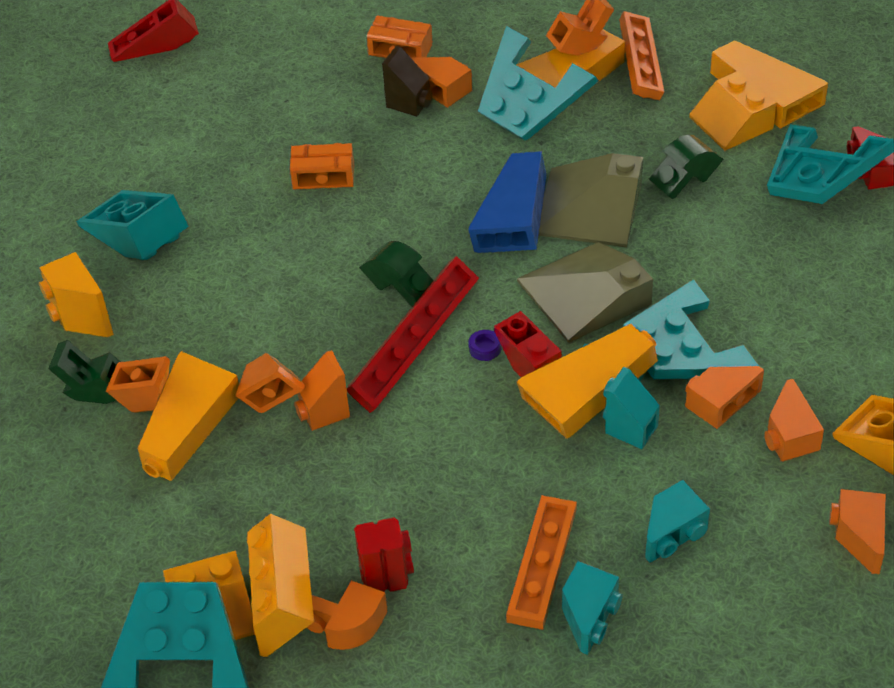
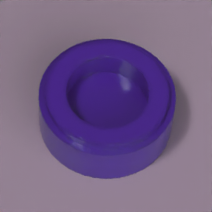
M476 331L468 340L469 353L477 360L489 361L495 359L501 353L502 346L494 331Z

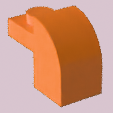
M586 0L578 15L560 11L546 37L562 53L581 55L595 50L608 37L603 28L613 13L614 8L607 0Z
M351 580L338 604L312 595L314 622L307 629L314 633H322L324 631L328 647L332 649L345 650L361 646L376 634L388 612L386 594L383 591Z

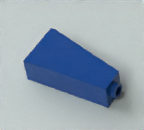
M542 151L512 153L469 225V234L474 252L537 250L547 176Z

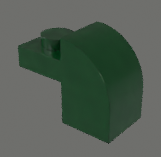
M684 135L671 142L663 150L668 156L651 175L649 180L668 197L674 199L693 176L702 182L707 181L724 159L696 136Z
M399 241L387 242L378 248L359 267L377 289L382 291L392 284L411 307L434 281L418 263L423 257L412 247Z
M69 340L58 343L48 369L66 384L63 393L73 400L108 404L116 401L106 392V389L117 363L121 361L110 352L90 359Z

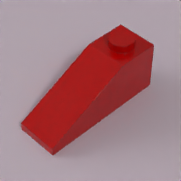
M168 0L108 42L111 60L117 62L174 50L190 42L199 32L194 16L178 0Z

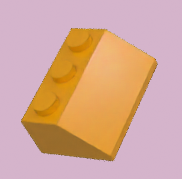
M271 513L247 532L253 627L259 654L262 657L271 655L314 622L306 529Z

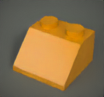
M739 70L716 80L692 110L689 117L726 151L774 128L777 103Z
M76 252L39 267L43 281L39 282V286L45 299L50 301V303L46 304V309L53 322L59 320L65 331L102 337L114 335L103 293Z
M236 550L163 570L165 582L218 583L235 640L255 635L253 613Z

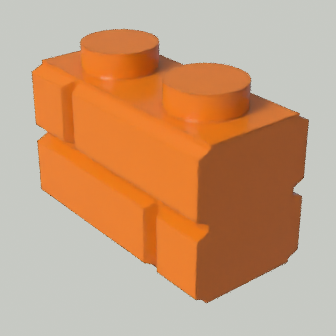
M377 15L373 26L370 27L367 33L368 55L387 58L395 46L401 47L410 58L427 57L433 43L431 24Z
M352 143L291 146L290 174L293 189L354 187Z

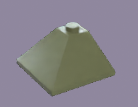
M611 153L551 168L543 198L539 236L590 243L600 242L605 245L627 247L642 185L643 157Z
M600 242L517 278V282L568 343L652 304L653 278L635 258Z

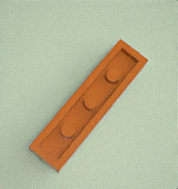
M623 11L619 22L622 38L625 41V54L632 92L642 98L660 101L664 94V87L650 18Z
M541 495L506 613L507 623L540 630L544 629L575 518L577 502Z

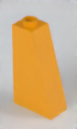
M603 29L608 37L595 50L581 55H571L559 52L556 48L516 65L555 88L572 63L593 74L600 81L624 63L625 41Z
M735 40L712 51L710 73L717 79L741 70L777 103L774 124L780 129L825 105L828 83L821 78Z
M629 324L521 377L517 381L521 397L568 439L606 407V397H604L603 393L610 378H616L622 368L626 367L638 379L658 361L655 349L656 342L647 331L642 330L640 332L632 324Z
M181 351L178 354L137 448L142 468L148 475L154 478L161 476L169 481L175 478L239 399L235 396L239 386L236 374Z

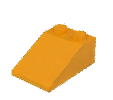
M871 395L832 434L838 442L894 475V399Z

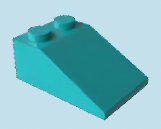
M121 190L76 221L80 228L121 255L140 260H147L157 253L158 248L177 240L180 237L179 233L189 227L174 194Z

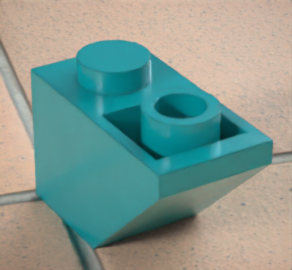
M623 367L616 378L612 377L609 379L604 389L603 395L606 397V407L603 412V419L606 420L605 433L643 449L658 427L660 405L632 371Z
M684 480L660 492L653 498L645 558L649 563L659 557L667 558L671 556L678 546L688 540L696 541L700 539L708 529L710 508Z
M577 561L562 589V610L580 651L588 655L594 643L601 644L608 626L605 621L609 613L615 615L618 612L623 594L619 593L618 576Z

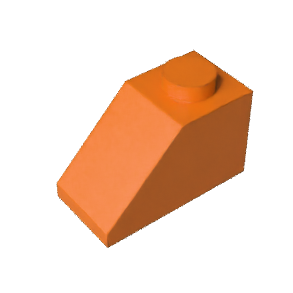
M411 58L429 77L432 98L447 108L472 91V70L454 58Z
M331 350L326 352L302 379V382L305 384L304 390L298 393L299 400L294 402L299 419L301 421L307 420L312 431L350 417L345 374Z
M265 353L246 365L235 396L258 413H264L303 391L305 384L276 358Z
M164 356L117 363L106 392L130 412L154 411L168 379L170 359Z
M759 366L709 367L700 376L696 375L688 382L685 388V407L718 429L761 391L764 369Z
M794 379L786 381L771 411L768 430L765 431V441L770 451L775 450L782 462L820 451L824 433L822 425Z
M841 489L838 503H831L829 525H836L835 539L872 574H880L885 549L886 494Z

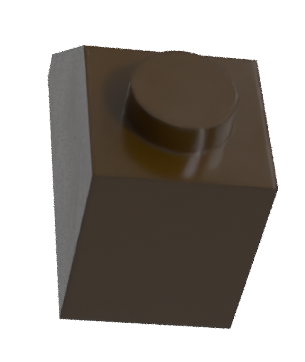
M395 46L382 63L386 107L417 117L423 108L429 107L432 100L429 77L401 47Z

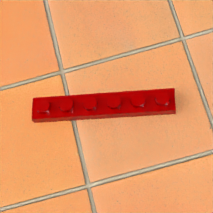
M457 256L451 259L348 385L347 392L369 413L374 411L474 286L479 277Z

